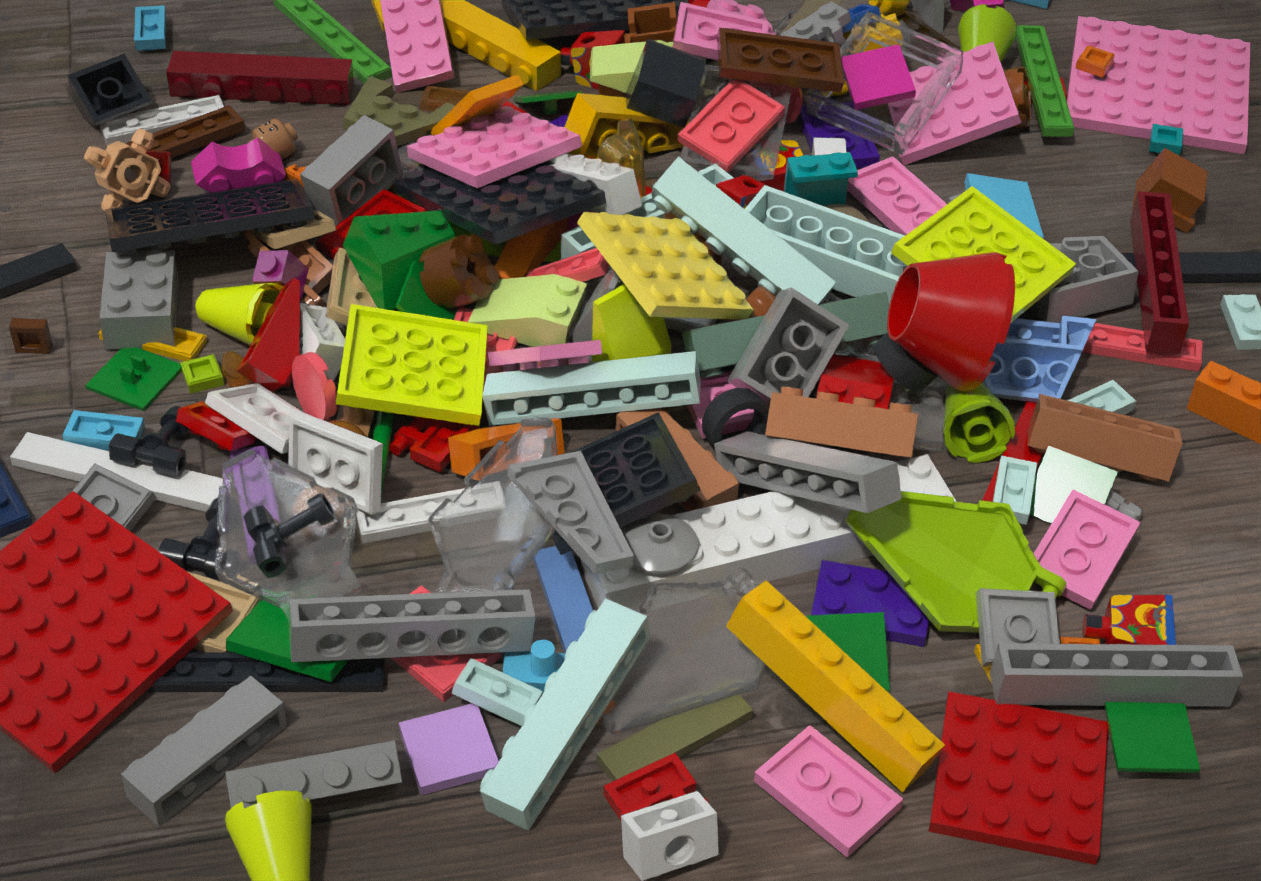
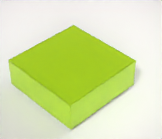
M214 354L180 362L181 371L190 394L224 386L223 375Z

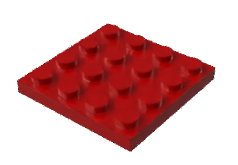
M948 691L941 742L945 746L940 751L938 757L928 832L1096 865L1100 853L1108 722L1019 704H996V701L992 699Z

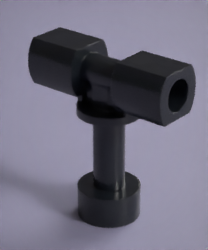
M173 406L168 409L161 417L160 424L162 428L157 434L148 433L143 439L120 433L115 434L109 443L110 460L132 466L137 465L139 461L153 464V471L179 477L187 465L186 450L171 447L168 442L173 437H183L189 431L188 427L176 422L178 408L181 407Z
M322 492L307 500L308 509L281 524L277 519H273V516L263 505L251 508L243 516L248 534L257 543L253 548L257 566L267 578L276 577L287 569L288 566L282 548L290 545L289 536L316 521L321 526H324L337 518L331 503Z
M224 498L212 500L205 514L209 524L203 536L192 538L190 543L165 538L158 551L185 571L189 566L205 569L206 577L232 583L239 569L238 554L220 550L216 542L223 529L233 527L239 515L238 507L233 502Z

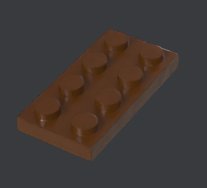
M719 27L717 34L719 77L841 93L844 77L839 43Z

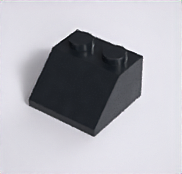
M647 39L625 93L626 108L685 128L697 99L706 59Z
M125 53L68 75L72 99L83 118L94 126L152 104L150 96Z

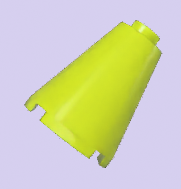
M261 283L207 289L201 293L196 301L197 316L200 321L251 345L283 286L277 283Z
M281 790L268 792L256 796L257 804L244 808L242 801L227 811L225 816L226 828L251 881H310L312 806L309 797L303 800L302 792Z

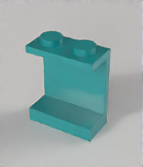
M836 152L823 155L788 157L784 192L822 206L845 204L849 178L858 177V171L851 153Z

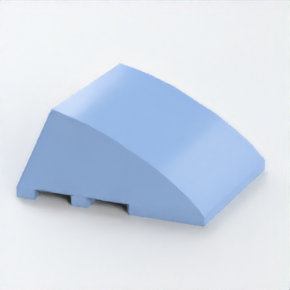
M1062 316L1060 323L1015 319L1010 324L1004 344H996L989 360L995 362V365L983 381L984 385L997 398L1037 402L1039 394L1061 399L1096 319Z

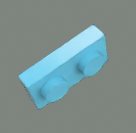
M165 5L135 7L134 42L136 50L155 51L157 49H166Z
M74 410L62 436L63 440L67 442L109 450V443L117 433L141 439L145 430L144 418Z

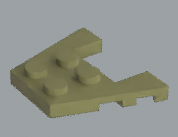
M370 76L345 114L343 129L348 130L351 125H354L365 115L393 129L396 145L400 146L426 136V131L431 130L455 105L446 102L430 114L419 111L413 105H402L391 101L389 97L393 95V84Z

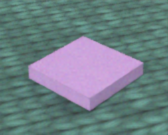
M473 703L399 722V731L420 795L483 779L485 774L490 769L494 770L499 762L480 709Z

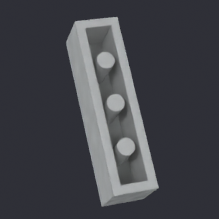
M249 676L239 685L231 687L222 698L207 709L199 711L189 723L177 732L166 736L160 745L144 757L133 761L127 770L121 773L127 798L160 827L226 775L225 772L234 769L287 727L283 702L252 676Z
M395 740L225 772L231 808L242 801L244 808L257 804V795L274 791L302 792L303 800L307 797L311 800L402 782Z

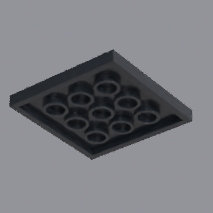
M659 412L572 451H581L620 529L636 520L649 518L656 511L673 503L684 502L691 495L701 491L695 476ZM546 520L560 555L574 551Z

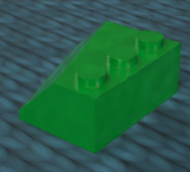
M441 210L356 216L353 218L343 247L377 308L393 310L396 308L395 306L411 263L416 260L424 268V261L420 262L422 253L427 248L454 238L455 233Z

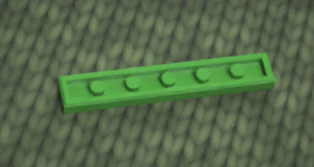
M273 0L274 5L331 56L337 59H352L353 75L363 84H365L370 76L383 81L392 77V68L313 0Z
M1016 26L1015 39L1023 67H1026L1029 81L1027 82L1042 136L1073 137V121L1045 27Z

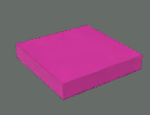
M899 44L841 57L843 75L855 110L916 96V89Z

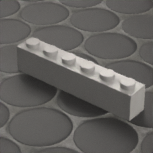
M748 431L714 443L717 462L727 472H731L739 483L865 513L872 512L902 499L898 465L894 461Z
M998 643L990 671L996 704L1104 706L1105 702L1185 703V706L1230 707L1243 678L1234 646Z

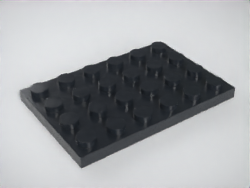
M501 0L502 7L526 40L581 35L584 32L629 30V8L675 2L678 17L680 3H688L686 0Z
M544 163L537 164L479 188L433 168L424 171H411L406 173L404 178L393 181L396 194L429 211L441 210L448 221L494 245L606 203L603 190Z
M297 178L105 209L112 252L119 251L120 255L135 254L140 251V248L153 246L154 249H166L174 246V242L187 240L189 244L202 243L208 240V236L220 234L222 238H232L241 235V231L254 229L258 233L268 232L274 229V225L286 223L288 227H298L306 225L307 220L315 219L313 205Z

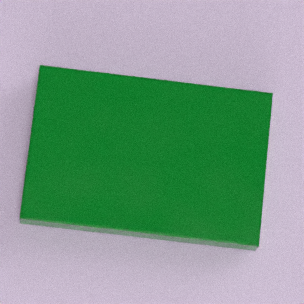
M267 594L225 639L226 650L329 682L333 681L349 661L291 662L289 638L290 601Z

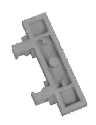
M831 1L821 6L819 10L805 19L798 21L793 27L780 35L818 41L824 40L826 42L839 43L840 46L846 42V39L843 37L842 27L851 22L849 11Z

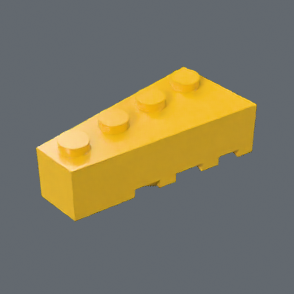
M577 93L564 126L567 130L577 133L581 137L582 147L572 150L568 154L584 155L585 158L601 159L602 162L609 161V157L617 155L627 158L635 156V153L646 150L648 153L683 147V144L678 142V134L684 129L683 127L627 109L626 98ZM689 117L686 126H687L693 119H691V118Z

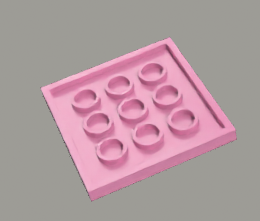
M994 42L979 45L969 51L947 57L945 60L909 72L916 89V96L888 103L898 138L895 141L903 166L1021 123Z
M510 106L497 108L495 113L488 116L474 117L467 124L447 127L443 133L438 135L420 137L417 140L418 142L407 146V152L410 159L479 188L580 148L582 144L580 135L567 130L565 127H558L547 120H540L532 117L529 113H522Z

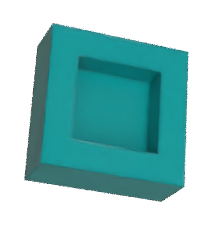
M1153 124L1150 133L1149 151L1160 154L1166 148L1180 155L1183 128Z

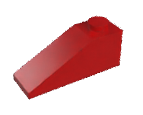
M296 278L291 279L281 288L237 369L238 373L260 384L272 393L282 386L288 387L292 382V364L295 357L299 356L300 281Z

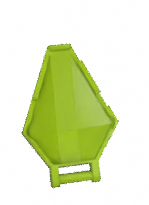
M901 491V500L869 513L851 509L847 516L846 523L939 631L979 633L976 592L980 588L1029 591L1033 582L1041 585L1043 588L1042 592H1054L1056 599L1057 596L1063 594L1067 586L1066 581L1062 577L1041 567L1029 548V542L1024 536L1023 530L1010 505L1006 503L979 500L978 504L955 502L954 497Z

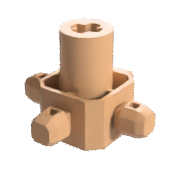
M139 128L131 138V141H133L131 146L117 141L109 144L106 150L95 146L88 147L84 159L87 163L96 167L95 177L98 185L110 190L108 195H104L101 203L102 210L123 207L125 204L123 203L124 198L138 203L148 199L150 193L159 197H165L168 194L170 184L158 176L161 171L158 159L145 154L147 149L151 150L154 134Z

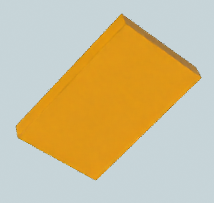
M515 75L470 91L431 129V134L435 136L443 133L447 127L461 126L469 123V120L474 117L488 116L495 113L497 108H500L524 85L520 76Z

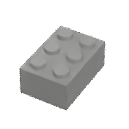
M363 115L340 138L328 146L313 163L308 165L300 176L305 193L313 205V209L334 219L335 226H337L383 189L388 190L394 184L393 181L398 180L403 175L393 129Z
M155 249L139 251L130 255H120L119 251L106 252L99 317L105 349L143 348L142 344L154 342L175 346L174 335L179 286L175 250Z
M792 287L780 291L727 382L737 388L752 390L761 397L768 407H770L772 392L781 393L782 386L803 389L802 396L809 397L850 325Z

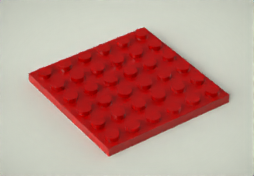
M72 491L0 551V730L52 772L57 773L154 684V681L162 677L233 612L231 603Z

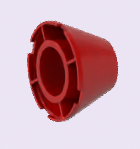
M988 252L912 263L904 269L895 285L887 317L889 337L955 390L970 392L976 389L986 379L995 365V362L989 360L996 344H1004L1014 308L1015 275L1013 266L1005 263L1004 259L1007 256L1004 254Z

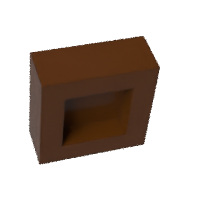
M12 318L9 330L15 353L50 354L53 343L47 319Z

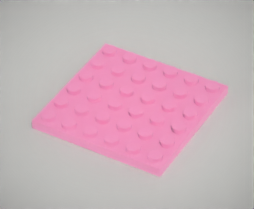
M1078 16L1066 100L1073 125L1076 128L1150 139L1153 124L1183 128L1182 145L1245 154L1248 136L1250 42H1244L1240 39L1217 38L1209 34H1191L1182 30L1158 29L1150 25L1139 26L1123 21L1113 22L1100 20L1096 17L1086 18ZM1087 46L1115 54L1113 64L1103 78L1075 69L1078 58Z

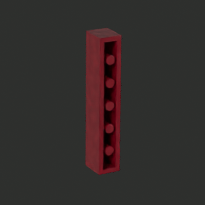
M173 51L166 71L170 97L207 98L219 95L221 99L349 105L354 87L352 59Z
M1138 191L1130 225L1135 266L1138 270L1137 283L1146 352L1180 354L1189 321L1171 196L1169 193Z

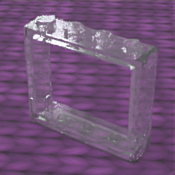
M867 12L859 24H854L846 42L840 45L841 57L863 52L870 41L884 47L899 44L903 55L932 66L937 70L896 127L830 99L832 91L825 92L809 89L804 97L807 104V114L903 155L961 74L964 51Z

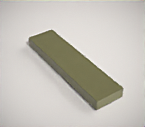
M729 683L597 754V763L609 779L614 781L673 753H676L681 758L752 719L753 709Z

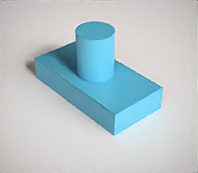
M538 640L532 644L531 651L505 652L503 673L544 693L548 677L553 672H558L565 661V654L555 653V647L552 642Z

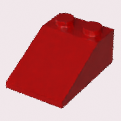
M833 354L821 374L817 393L838 394V402L853 404L854 397L876 400V408L888 409L894 378L880 362Z

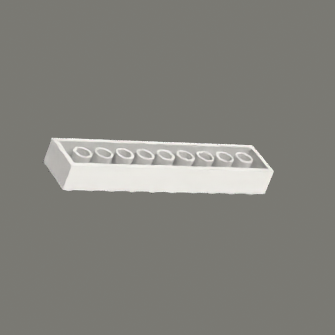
M928 454L897 461L901 491L953 497ZM772 491L672 515L688 523L695 531L698 539V550L694 560L680 571L671 574H651L633 566L595 575L582 559L581 569L598 608L606 598L642 614L761 584L766 580L769 582L820 569L822 560L845 563L873 556V554L846 523L851 509ZM626 527L621 528L622 533L624 532Z

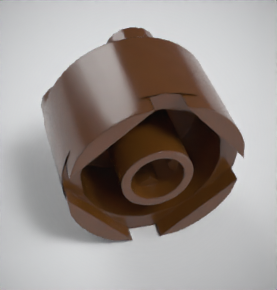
M475 234L471 236L459 235L427 248L420 257V262L424 261V271L419 272L422 286L429 299L437 306L443 305L447 307L446 310L453 311L485 299L490 295L493 284L497 283L499 279L498 271L491 264L484 250L482 240Z

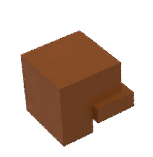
M675 2L629 8L628 24L630 33L624 34L625 44L646 42L647 39L653 41L661 40L667 43L673 42L677 23Z
M1164 148L1136 181L1133 207L1138 191L1169 193L1175 227L1188 233L1194 226L1196 210L1205 200L1208 171Z

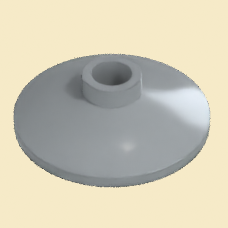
M657 513L649 518L636 520L630 523L623 532L634 555L633 566L647 573H675L687 567L697 554L698 539L693 528L684 520L669 514Z

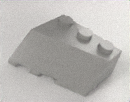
M1104 236L1065 237L1062 243H1049L1074 261L1076 266L1070 275L1030 307L1041 321L1060 323L1062 316L1085 317L1094 313L1133 304L1138 270Z

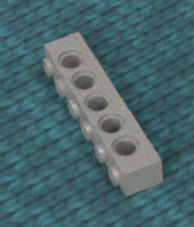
M530 589L290 599L289 638L291 662L531 651L535 613Z

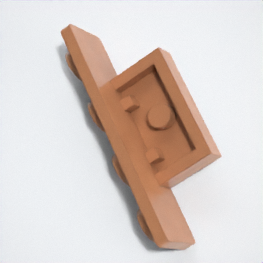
M248 230L242 233L250 242L246 248L257 259L259 251H270ZM306 240L281 247L279 250H289L309 268L303 291L305 296L302 300L306 304L327 307V304L318 294L331 282L333 265Z

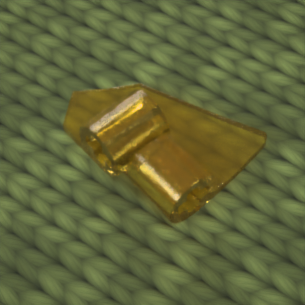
M632 118L618 121L617 134L608 137L601 143L598 148V157L605 163H618L622 167L634 169L640 198L646 196L642 144Z

